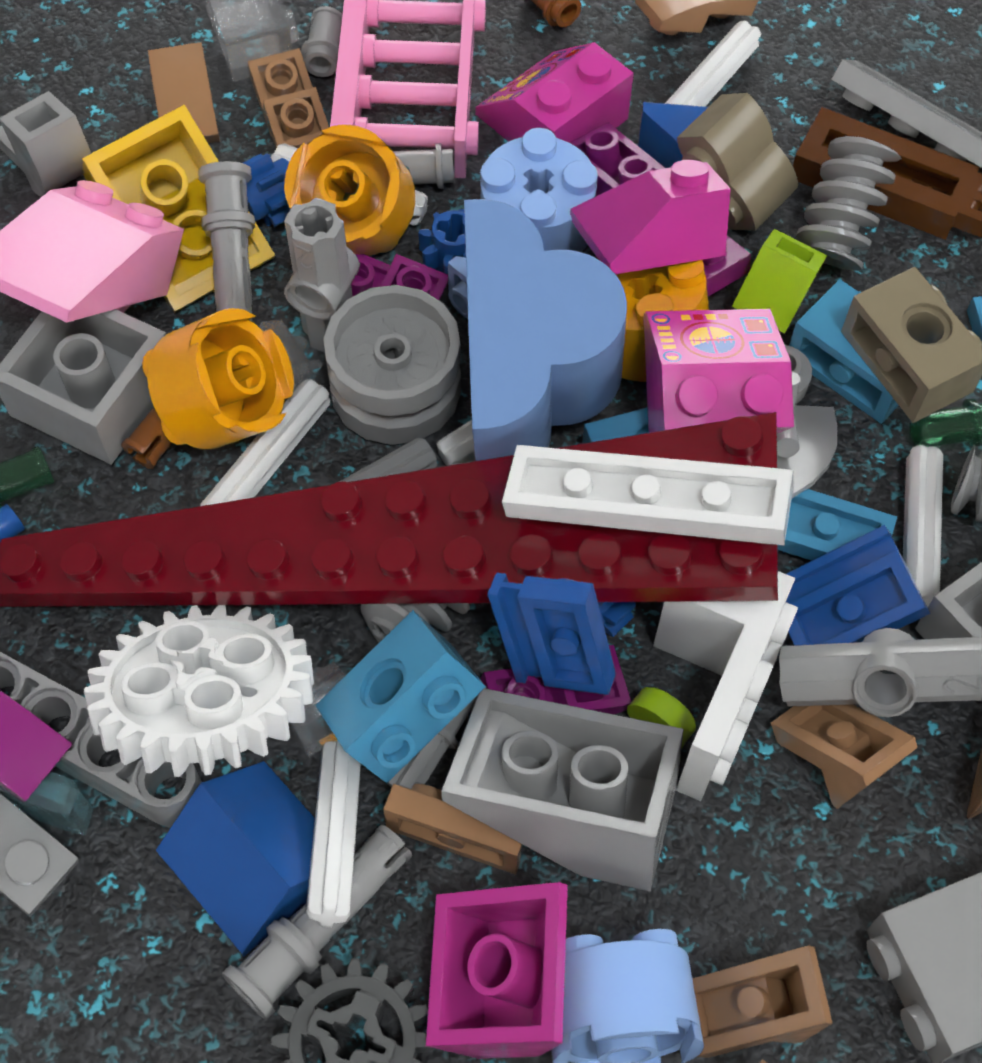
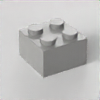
M116 309L67 323L41 311L0 363V397L11 417L112 465L123 450L121 443L132 434L154 407L142 362L146 352L153 349L158 341L166 335V332Z

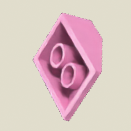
M80 180L74 187L50 190L0 230V292L66 323L166 296L184 229L163 220L164 213L155 207L141 203L126 204L113 198L112 189L96 182Z

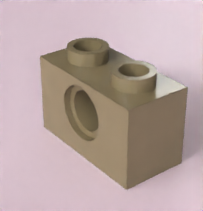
M916 267L908 269L853 297L841 333L912 423L974 392L982 377V341L974 332L968 330L948 307L942 292L937 287L930 285Z

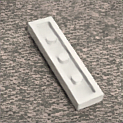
M517 445L502 504L506 517L784 545L794 479L793 470Z

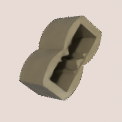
M748 93L720 95L677 137L678 146L683 156L682 160L707 162L731 188L728 217L729 230L756 231L798 188V180L792 164L782 149L773 141V133L767 117L758 103Z

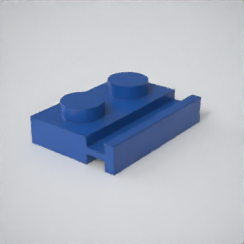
M885 525L786 574L795 578L786 600L787 603L798 607L788 631L794 645L862 642L867 635L875 630L884 628L900 629L931 614L890 531Z
M496 573L487 594L516 682L526 683L528 676L542 677L544 686L609 695L616 671L593 583L576 582L565 578L549 579L526 576L523 584L509 582L507 575L504 573Z

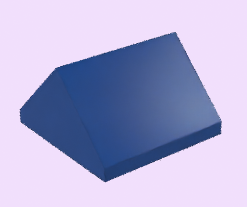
M263 761L200 783L156 851L244 957L268 936L266 928L274 920L279 921L282 917L288 919L307 903L315 818L266 762Z

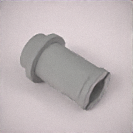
M322 6L312 12L309 38L301 46V54L307 71L318 77L330 76L337 69L343 14L333 7Z
M438 143L433 150L393 151L405 167H409L408 170L414 185L437 184L438 189H444V183H455L453 149H442V144Z

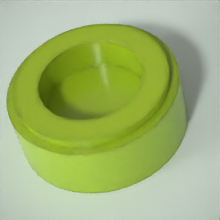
M655 687L642 688L627 707V713L630 718L684 729L682 748L696 730L695 720L690 711L675 697Z

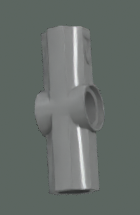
M314 198L305 204H294L284 220L293 274L285 287L284 294L287 301L300 312L302 328L309 337L310 347L325 352L323 337L331 316L342 304L352 297L351 284L359 271L360 263L358 257L346 246L344 221L337 215L336 204Z
M884 628L873 631L862 642L782 646L780 651L779 683L782 700L787 703V706L859 704L865 711L873 715L894 717L910 710L915 702L982 700V637L915 640L910 634L899 629ZM887 670L892 671L896 674H885L880 671Z

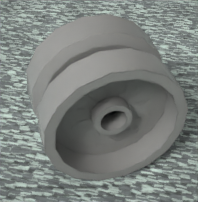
M400 285L370 288L347 299L331 316L323 337L333 408L344 425L366 440L389 445L408 443L416 438H425L439 431L455 413L461 394V343L456 320L444 303L423 290Z

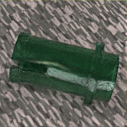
M974 398L965 399L962 402V406L940 409L914 423L910 422L909 428L913 445L938 447L967 442L972 447L974 444L975 447L982 444V403H978Z
M38 446L32 448L29 452L0 462V508L2 507L1 503L45 484L54 483L47 462Z

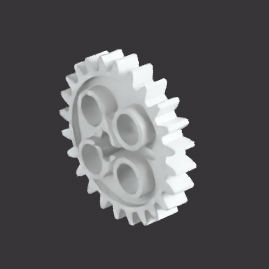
M195 605L191 606L188 617L178 619L170 611L164 612V624L158 627L145 621L139 622L140 636L136 638L119 634L116 636L119 651H100L101 667L88 670L91 686L84 688L92 732L94 735H100L103 749L106 752L118 749L121 763L124 765L142 757L145 772L150 774L157 770L164 762H171L174 777H180L190 763H199L202 772L205 775H211L215 760L223 758L234 768H239L242 763L241 752L247 749L263 757L268 755L266 738L270 737L283 741L290 739L288 723H304L306 719L304 705L312 704L314 700L312 685L314 684L311 656L307 655L305 640L294 639L293 626L290 624L276 628L275 617L271 613L253 621L251 607L247 606L235 616H227L225 605H218L211 615L202 616L201 610Z

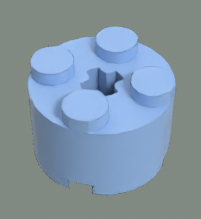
M533 128L528 130L523 137L511 140L497 148L482 165L480 171V199L503 202L523 212L537 227L543 241L544 250L583 252L587 243L572 223L570 209L596 197L598 173L589 158L576 146L556 138L555 134L548 129Z
M652 929L638 933L632 940L603 943V939L600 936L590 934L577 935L566 939L562 1044L551 1050L553 1063H662L661 1056L680 1050L682 1063H686L696 1058L703 1051L704 1043L687 952L678 946L677 936L674 931Z

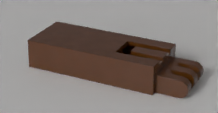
M821 107L795 155L793 168L798 182L814 188V185L824 181L820 176V168L824 162L831 160L828 155V147L835 138L854 136L870 139L891 148L902 159L897 162L883 163V167L892 171L896 178L893 184L876 183L874 188L885 194L888 200L886 205L883 206L868 205V210L944 240L947 239L952 227L982 238V174L978 173V166Z

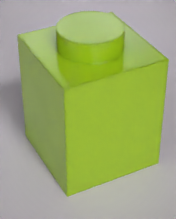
M774 229L762 245L732 307L736 309H770L778 330L785 333L827 255Z

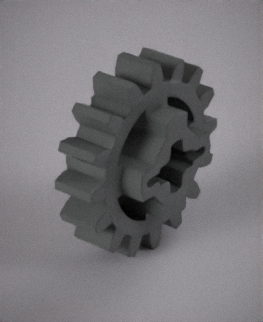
M351 958L347 969V976L337 978L334 970L328 963L322 965L321 978L323 984L316 989L310 984L299 980L295 986L303 1001L299 1008L281 1005L277 1012L280 1018L290 1026V1032L271 1037V1045L274 1050L283 1054H289L290 1059L282 1063H306L305 1040L312 1042L313 1046L323 1050L326 1057L325 1063H422L416 1059L417 1053H426L434 1050V1048L426 1046L427 1033L416 1032L415 1028L423 1025L428 1020L427 1005H415L410 1008L406 1005L414 993L413 984L409 979L399 983L392 989L388 986L390 979L388 965L381 963L374 971L372 977H366L363 975L359 958ZM355 995L352 1003L330 1013L322 1010L336 999ZM386 1006L391 1009L401 1024L403 1047L397 1045L395 1040L383 1036L380 1024L383 1020V1011ZM358 1027L364 1028L363 1032L367 1043L376 1052L371 1049L368 1052L355 1050L349 1060L344 1059L339 1042L331 1037V1035L337 1038L340 1035L352 1037Z

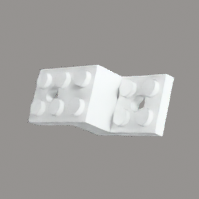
M778 571V601L664 602L653 646L722 676L692 743L676 791L701 801L709 781L723 786L798 610V607L786 602L795 581L794 577Z

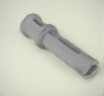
M231 161L209 163L199 168L198 175L199 181L205 184L207 215L203 216L201 221L203 231H205L206 236L211 238L216 312L228 308H237L252 314L248 236L253 233L255 228L254 215L248 213L246 184L252 179L251 167L244 163Z
M380 825L375 830V833L355 853L351 911L346 922L334 923L332 927H322L318 921L309 919L306 912V903L289 920L284 917L279 921L274 920L266 928L268 937L238 967L229 965L222 972L224 979L258 1015L267 1021L275 1012L273 1003L303 972L312 974L319 967L318 961L322 958L319 951L368 902L393 873L412 857L410 849L406 847L401 849L405 845L403 840L388 827Z

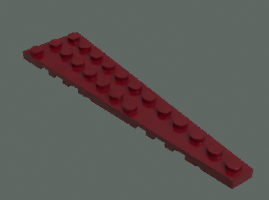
M777 412L749 417L738 416L730 420L559 447L558 449L777 468ZM514 455L351 482L341 481L327 486L3 538L0 542V607L490 603L487 593L496 573H504L507 575L509 582L523 584L526 576L549 579L565 578L576 582L593 583L598 602L778 601V545L506 517L502 500Z

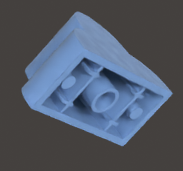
M464 200L471 411L475 459L480 461L514 455L517 445L548 448L551 438V426L570 425L588 420L603 411L617 394L622 379L627 300L624 288L616 274L606 264L588 254L572 250H544L543 241L537 227L529 217L517 208L495 200Z

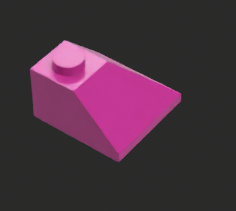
M681 160L675 162L671 168L648 171L571 208L570 215L572 223L598 260L606 264L615 274L726 256L731 188L707 162Z

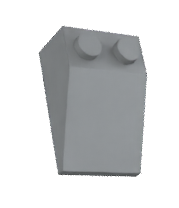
M484 688L478 695L441 791L442 801L580 876L651 892L678 783L684 729Z

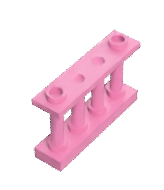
M344 0L330 127L335 125L363 127L375 133L389 147L435 148L436 144L441 143L442 149H454L455 178H466L467 155H478L479 121H469L474 34L475 31L485 32L486 0H463V3ZM380 22L462 25L461 42L376 40V34H370V27L379 28ZM376 62L459 65L458 84L372 81V75H366V67L375 68ZM372 103L456 106L455 126L368 123V118L361 117L362 109H371Z

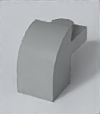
M50 91L0 117L2 124L0 126V149L25 173L32 190L37 195L42 197L48 191L59 189L84 174L82 158L91 154L76 115Z

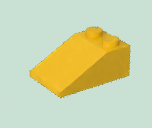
M185 104L82 158L86 181L96 182L113 190L112 197L126 204L141 203L155 207L164 213L163 220L184 229L168 293L166 296H163L174 313L214 292L211 238L206 236L205 231H203L201 221L203 216L207 215L205 184L199 181L198 170L201 166L219 161ZM255 222L253 233L248 236L250 271L275 258L273 250Z

